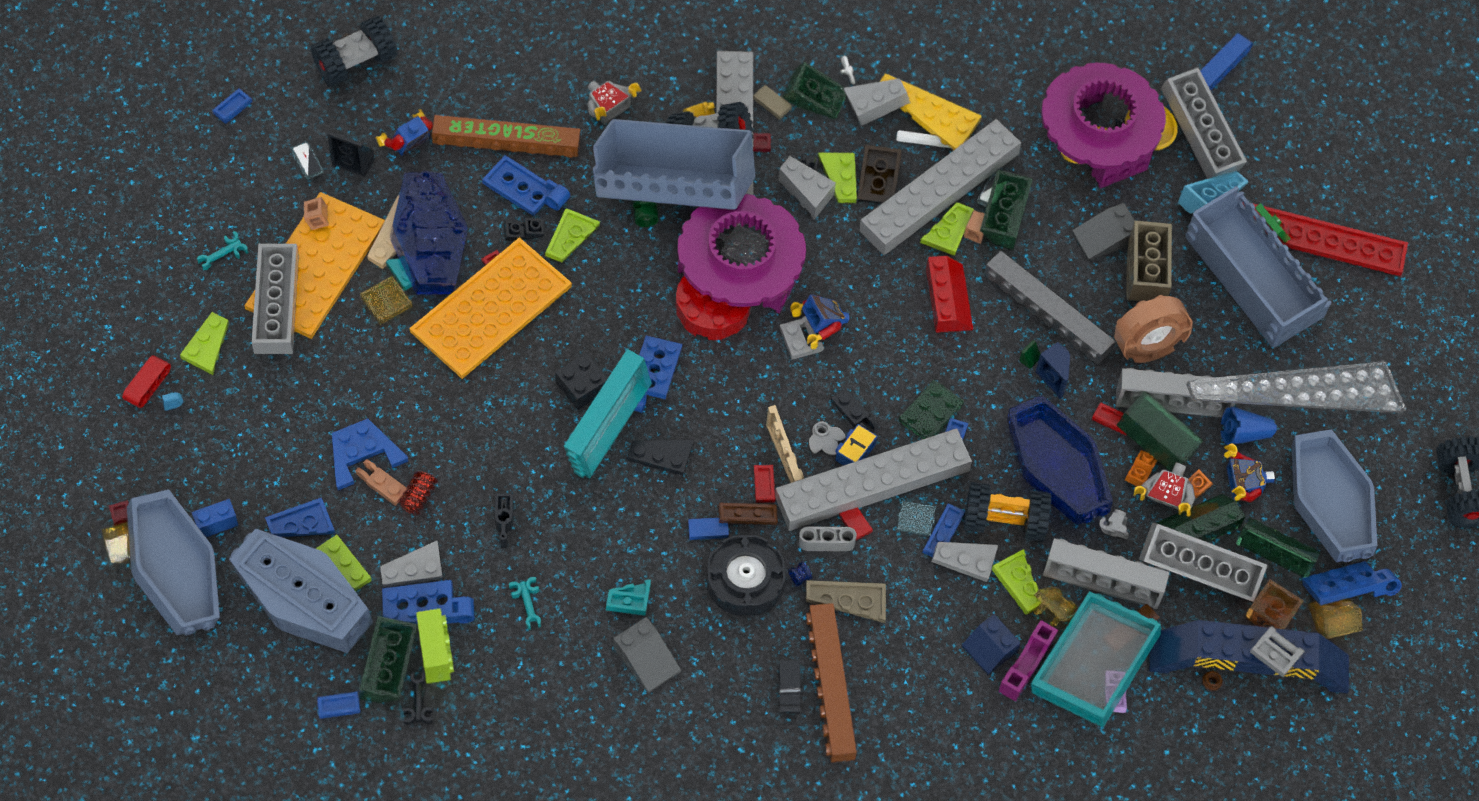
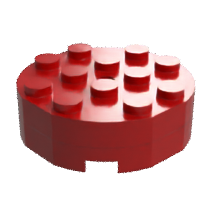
M685 276L681 279L676 291V314L689 333L694 336L698 334L708 337V340H722L738 333L746 325L751 306L736 307L729 306L726 302H715L709 295H702Z

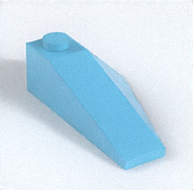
M1234 171L1184 186L1178 203L1187 212L1194 213L1197 209L1236 186L1241 190L1248 184V180L1239 172Z

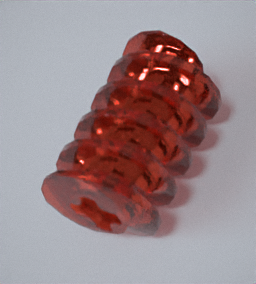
M423 471L414 473V478L410 480L406 491L403 492V497L399 499L401 507L414 515L420 514L417 509L421 510L424 508L422 503H426V497H430L431 493L429 490H434L433 484L438 483L436 477Z

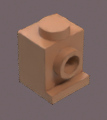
M322 197L304 202V219L311 230L329 225L327 205Z
M974 211L966 226L964 237L981 244L983 235L989 226L986 223L988 216L985 213Z

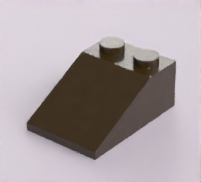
M865 145L857 199L884 203L896 194L902 149Z

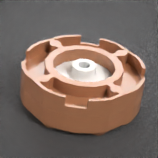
M1159 295L1152 300L1138 302L1134 308L1117 321L1114 338L1127 360L1132 358L1135 363H1146L1165 357L1175 351L1173 346L1181 339L1185 342L1190 336L1193 321L1181 300L1171 296Z

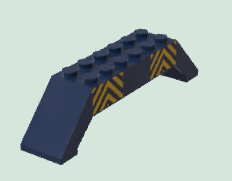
M1196 620L1161 630L1159 638L1149 652V672L1169 674L1170 671L1194 666L1280 676L1250 653L1251 649L1269 629L1267 627ZM1285 629L1276 630L1277 633L1294 646L1300 647L1305 651L1284 677L1311 679L1328 688L1329 692L1349 693V655L1319 633ZM1272 638L1269 639L1290 656L1293 655Z

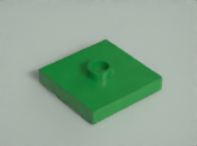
M1261 203L1255 207L1258 213L1265 218L1269 226L1284 242L1291 239L1280 226L1282 222L1276 215L1272 216Z

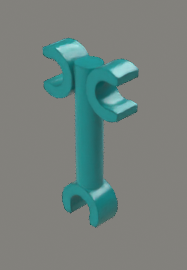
M233 231V239H228L227 236H224L227 246L209 256L200 255L197 257L198 263L206 262L202 265L203 270H208L213 261L234 251V255L238 259L240 258V250L248 254L247 246L240 242L236 231Z
M530 577L526 582L518 583L513 581L509 583V589H518L516 592L511 593L512 598H518L522 594L528 616L526 619L528 630L531 629L530 622L536 621L538 627H541V619L535 615L530 593L536 594L539 592L538 586H530L533 583H537L536 577Z

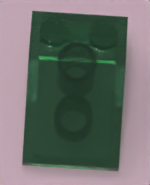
M803 62L794 69L782 98L799 108L835 120L846 94L844 91L845 87L808 63Z

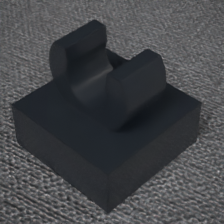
M801 154L800 162L816 171L819 158Z

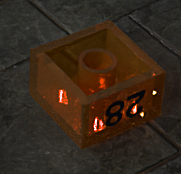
M1269 579L1249 608L1245 618L1258 627L1270 628L1273 626L1276 629L1286 630L1304 600Z

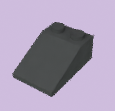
M1125 203L1106 209L1073 229L1072 233L1087 260L1090 261L1128 247L1135 220Z
M647 617L613 638L614 650L648 693L681 672L680 667L660 634Z

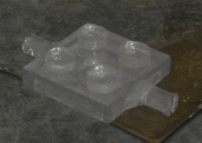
M738 224L729 235L719 232L718 239L725 242L720 252V255H723L724 258L739 265L743 263L744 266H747L748 263L755 265L756 260L761 261V257H765L768 247V240L765 239V236L741 227Z

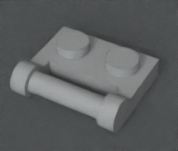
M806 316L799 320L781 324L779 327L792 360L824 350V346L820 341H818L816 349H811L807 345L801 328L806 327L809 335L817 334L813 331Z
M1271 626L1251 649L1250 653L1284 677L1305 651L1300 647L1294 646L1277 633V629ZM1272 638L1293 655L1290 656L1269 639Z

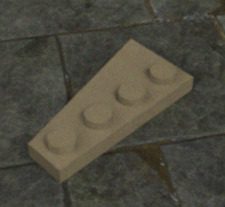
M806 581V602L816 605L834 603V610L882 623L886 622V584Z

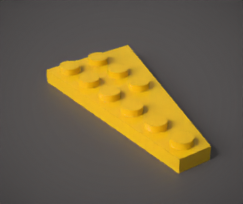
M885 73L880 82L897 78ZM901 80L910 100L909 104L900 108L902 111L911 114L913 120L932 135L938 136L945 146L949 145L953 151L969 139L981 121V115Z

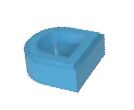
M180 393L162 395L164 410L167 411L181 406L183 403L182 395Z

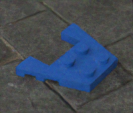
M369 419L332 433L337 490L354 484V480L347 467L380 453H385L392 468L408 462L407 455Z

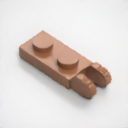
M368 459L363 463L367 469L373 472L370 476L361 468L355 470L356 474L369 487L395 506L409 492L405 486L381 468H377Z

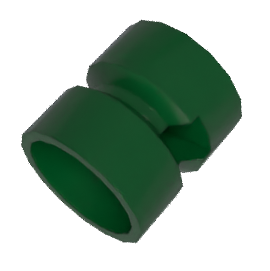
M632 200L633 210L635 211V224L637 226L651 227L658 223L657 203Z

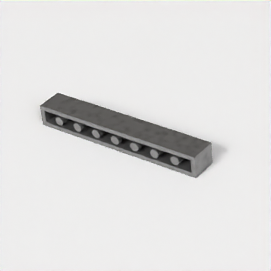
M1002 251L986 264L984 274L990 281H994L1004 292L1014 297L1019 304H1023L1028 308L1030 313L1042 319L1044 324L1052 327L1059 336L1071 342L1073 347L1081 350L1088 359L1099 364L1113 350L1114 339Z

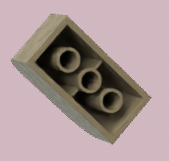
M1134 221L1127 250V300L1140 302L1152 300L1159 295L1169 296L1172 267V224Z

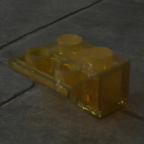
M1349 598L1321 606L1316 600L1313 603H1308L1317 632L1326 639L1363 631L1361 608Z

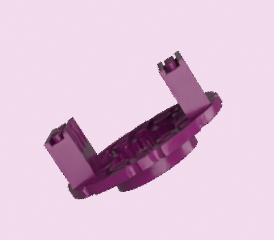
M1088 63L1084 67L1076 66L1071 68L1068 73L1060 74L1050 84L1045 94L1046 98L1043 99L1041 109L1042 124L1048 130L1047 136L1051 142L1057 144V149L1066 157L1079 164H1089L1093 168L1091 175L1099 183L1100 189L1148 169L1152 153L1161 140L1166 116L1164 105L1158 100L1159 95L1157 91L1150 88L1147 80L1127 68L1121 69L1114 64ZM1112 92L1114 97L1119 95V100L1124 99V104L1128 105L1127 109L1130 110V119L1126 121V125L1122 124L1121 128L1115 126V130H1112L1111 127L1105 130L1104 127L1098 129L1096 124L1091 126L1090 121L1085 122L1086 117L1081 116L1082 111L1079 109L1088 108L1089 105L1099 101L1103 102L1105 93L1109 94Z
M745 194L735 210L698 207L691 213L690 220L685 221L683 224L682 234L678 238V273L681 274L683 272L688 282L702 295H709L713 301L718 303L726 302L729 306L750 307L758 306L763 302L764 308H772L780 314L797 279L801 275L802 267L805 263L806 243L803 233L799 232V224L794 217L782 206L772 204L771 200L766 198L758 199L755 195ZM738 223L741 227L745 224H748L749 228L755 226L756 231L761 229V234H766L765 239L768 240L769 246L768 252H766L765 257H761V262L756 260L755 265L748 263L747 266H744L741 263L737 266L736 262L729 264V260L723 261V255H719V251L716 250L715 243L716 238L719 237V232L723 233L724 228L729 229L730 225L736 227Z

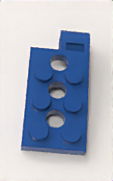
M506 155L482 179L484 185L532 216H535L545 204L558 211L571 197L570 192L564 186L557 185L550 179L547 181L543 180ZM511 176L513 177V179L511 181H505L504 177ZM523 185L528 187L524 191L518 189L519 186ZM541 195L542 199L535 200L533 196Z
M650 336L645 337L639 356L645 359L651 383L654 387L647 390L634 411L643 413L647 395L666 400L683 344ZM661 354V355H663L664 357L661 358V359H658V358L655 357V355ZM651 369H657V370H659V372H658V373H652V372H650V370H651Z
M1366 561L1302 578L1303 586L1320 606L1372 591L1374 597L1385 594L1392 596L1397 594L1402 586L1401 581L1391 570L1382 569L1374 571Z
M451 580L382 588L383 626L385 628L418 624L416 612L441 609V615H446L447 624L470 623L475 619L474 599L470 597L453 598V583ZM440 598H448L447 603L444 605L438 604ZM421 600H428V604L425 607L418 606ZM407 602L408 607L406 609H398L400 603Z

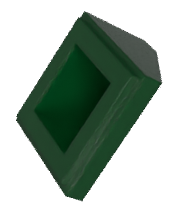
M1035 340L1031 341L1022 350L1020 355V362L1028 368H1032L1040 358L1041 353Z

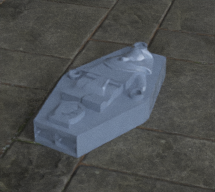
M1332 429L1295 435L1292 443V471L1296 510L1335 562H1349L1358 558H1370L1374 555L1378 546L1375 495L1372 480Z
M170 490L131 498L127 506L131 572L134 580L176 635H190L199 629L209 630L213 628L220 615L215 557L212 545Z

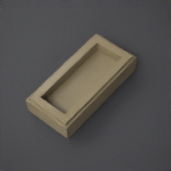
M766 85L753 95V99L779 120L792 109L791 104Z

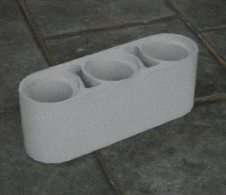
M804 527L800 531L798 544L804 551H850L855 547L857 534L851 527ZM810 537L812 540L807 541L804 538ZM824 537H829V538H831L832 540L826 541V540H824L823 538H824ZM847 537V538H850L851 540H850V541H845L843 538Z

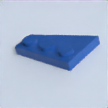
M322 498L265 517L270 533L279 537L335 534Z

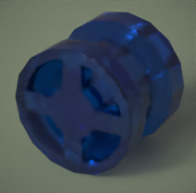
M800 562L795 568L791 567L788 569L789 576L796 586L802 585L805 580L812 579L811 571L804 562Z

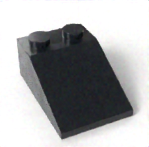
M328 131L327 138L332 165L365 177L375 160L373 149L363 143Z

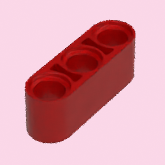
M152 355L124 390L123 400L138 408H142L170 372L171 364Z

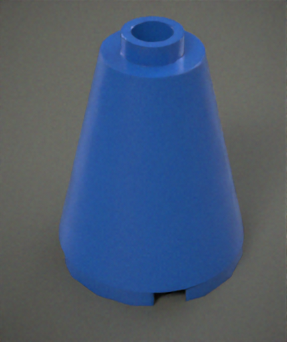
M1236 407L1226 408L1222 415L1221 424L1224 425V431H1221V436L1224 443L1228 445L1271 438L1277 431V425L1273 419Z

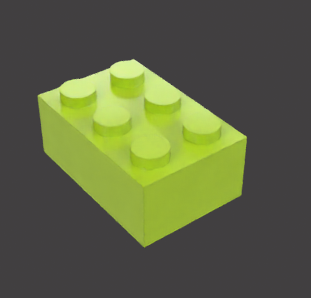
M441 609L416 612L426 683L451 680L450 673L454 672L446 615H441Z

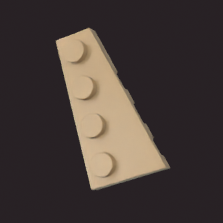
M397 196L367 256L368 260L383 269L386 266V260L392 259L428 218V213L402 197Z
M776 405L768 407L766 426L790 483L804 479L802 470L798 469L795 454L791 450Z

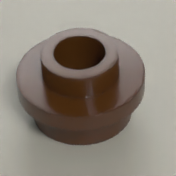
M1209 671L1202 678L1203 686L1210 691L1218 690L1223 682L1221 675L1216 671ZM1209 680H1214L1215 684L1210 683Z

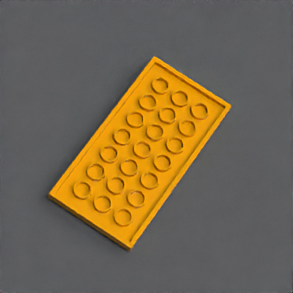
M322 192L316 198L322 197L327 205L329 225L311 230L303 217L286 242V244H297L299 253L294 331L310 339L313 338L370 250L385 222L384 219ZM255 290L244 305L245 309L254 313Z
M518 238L410 327V333L463 379L572 287V283L521 238Z

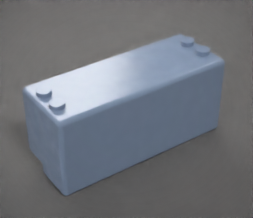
M613 119L593 145L596 164L593 168L596 196L600 198L735 210L755 179L752 132L750 130Z
M1236 186L1194 211L1185 237L1271 347L1274 348L1324 318L1331 305V300L1328 301L1327 297L1323 295L1322 289L1314 284L1310 274L1302 269L1298 259H1294L1288 247L1283 245L1277 238V233L1272 231L1266 224L1265 218L1257 213L1254 204L1249 203L1244 196V192H1238L1239 188Z

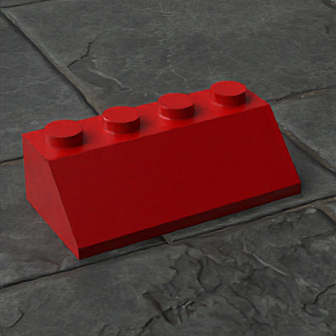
M948 256L928 257L926 273L936 333L973 330L963 264Z

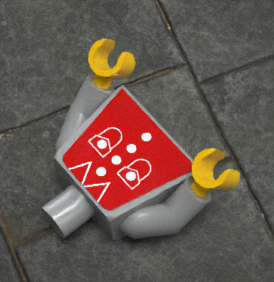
M596 81L591 82L588 86V89L591 91L587 103L589 115L595 117L597 121L601 120L603 124H606L630 107L631 96L636 97V92H641L638 83L625 87L613 84L610 81L605 82L601 86Z
M1175 463L1172 472L1162 470L1154 474L1141 486H1137L1133 496L1141 494V501L1144 500L1145 494H1147L1150 500L1179 510V515H1181V512L1187 511L1188 517L1191 515L1190 509L1195 501L1193 485L1190 484L1188 478L1183 477L1186 466L1180 463Z

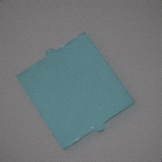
M902 501L900 513L897 515L899 518L897 531L930 537L932 526L935 524L934 514L936 507Z

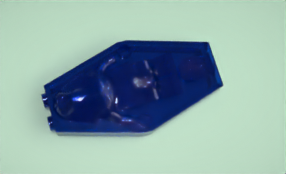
M429 171L404 173L390 234L391 243L416 294H452L457 283L468 231L467 224L442 173Z
M1043 395L1010 408L1007 421L1022 475L1026 482L1039 492L1051 493V503L1076 525L1088 523L1098 516L1107 515L1111 511L1113 498L1098 448L1093 438Z

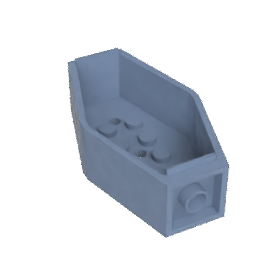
M255 529L252 533L246 535L243 544L236 548L230 556V562L236 574L274 625L284 632L348 653L373 623L367 606L328 555L321 550ZM266 559L271 560V563L269 565L264 564V561ZM301 581L302 586L295 587V583ZM328 604L334 605L333 609L328 610L326 606Z

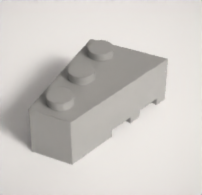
M900 78L844 88L847 99L861 126L910 103Z
M791 156L780 167V183L792 196H795L800 201V205L803 208L805 207L815 220L834 196L836 183Z

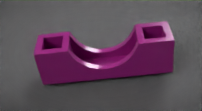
M1040 620L1020 657L1001 682L998 692L1015 702L1017 701L1054 642L1058 632L1056 628Z

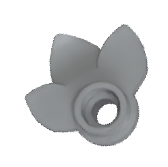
M821 421L812 428L813 435L809 438V447L814 454L822 450L824 453L834 456L837 454L835 450L838 446V441L844 440L846 436L840 428L830 427L828 423Z

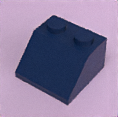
M1058 342L1040 354L1035 372L1060 399L1064 395L1069 379V351Z
M993 614L974 630L962 644V647L984 672L989 675L1018 652L1021 642Z

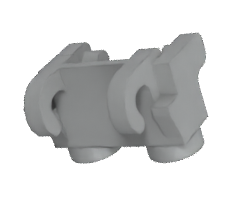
M1115 509L1108 520L1110 522L1109 526H1107L1108 523L1105 517L1100 520L1099 524L1104 534L1120 537L1125 540L1129 537L1126 528L1128 518L1125 512Z

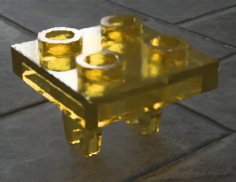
M393 276L360 293V298L380 325L413 307L412 302Z
M1051 586L1039 589L1034 596L1041 601V604L1034 613L1040 615L1047 607L1056 615L1049 624L1055 628L1061 620L1063 622L1072 620L1078 607L1071 600L1067 601L1058 588Z

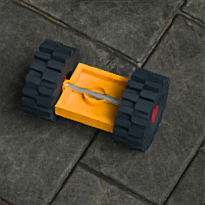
M970 482L964 517V530L984 533L986 520L1023 525L1024 539L1045 541L1050 517L1051 493L1031 490L1028 499L1007 497L1002 494L990 495V484Z

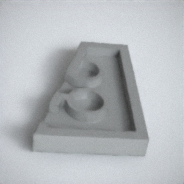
M438 541L380 566L383 587L443 579Z
M938 542L931 562L987 582L998 545Z

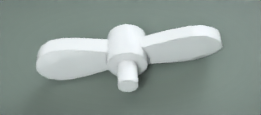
M842 56L841 61L844 69L841 70V73L848 74L851 83L855 84L852 75L853 68L849 66L847 57Z

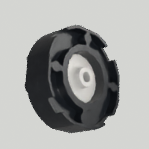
M734 535L723 540L722 544L711 552L707 561V590L712 600L721 609L734 615H758L771 609L780 599L785 585V560L781 552L770 545L767 539L757 535Z

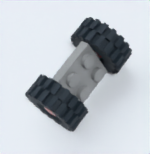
M379 15L361 22L360 31L334 43L329 38H326L310 46L311 55L317 70L328 86L332 87L347 80L348 73L346 69L373 57L377 63L381 64L398 55L393 36L385 21Z
M742 102L724 104L720 106L718 113L696 117L690 111L671 114L666 122L667 124L750 130L754 132L751 125L753 122L750 120L751 115L748 113V108Z
M1461 436L1458 439L1455 437L1451 441L1446 440L1445 443L1439 444L1436 448L1440 471L1442 470L1443 473L1447 472L1449 475L1454 473L1455 483L1458 485V493L1454 494L1455 497L1451 496L1446 501L1449 524H1452L1454 527L1457 526V528H1477L1479 525V490H1472L1469 472L1473 473L1476 472V469L1479 470V437L1473 438V436L1465 438V436Z

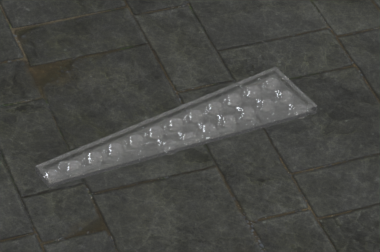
M1386 361L1189 380L1186 383L1192 401L1404 413L1406 410Z

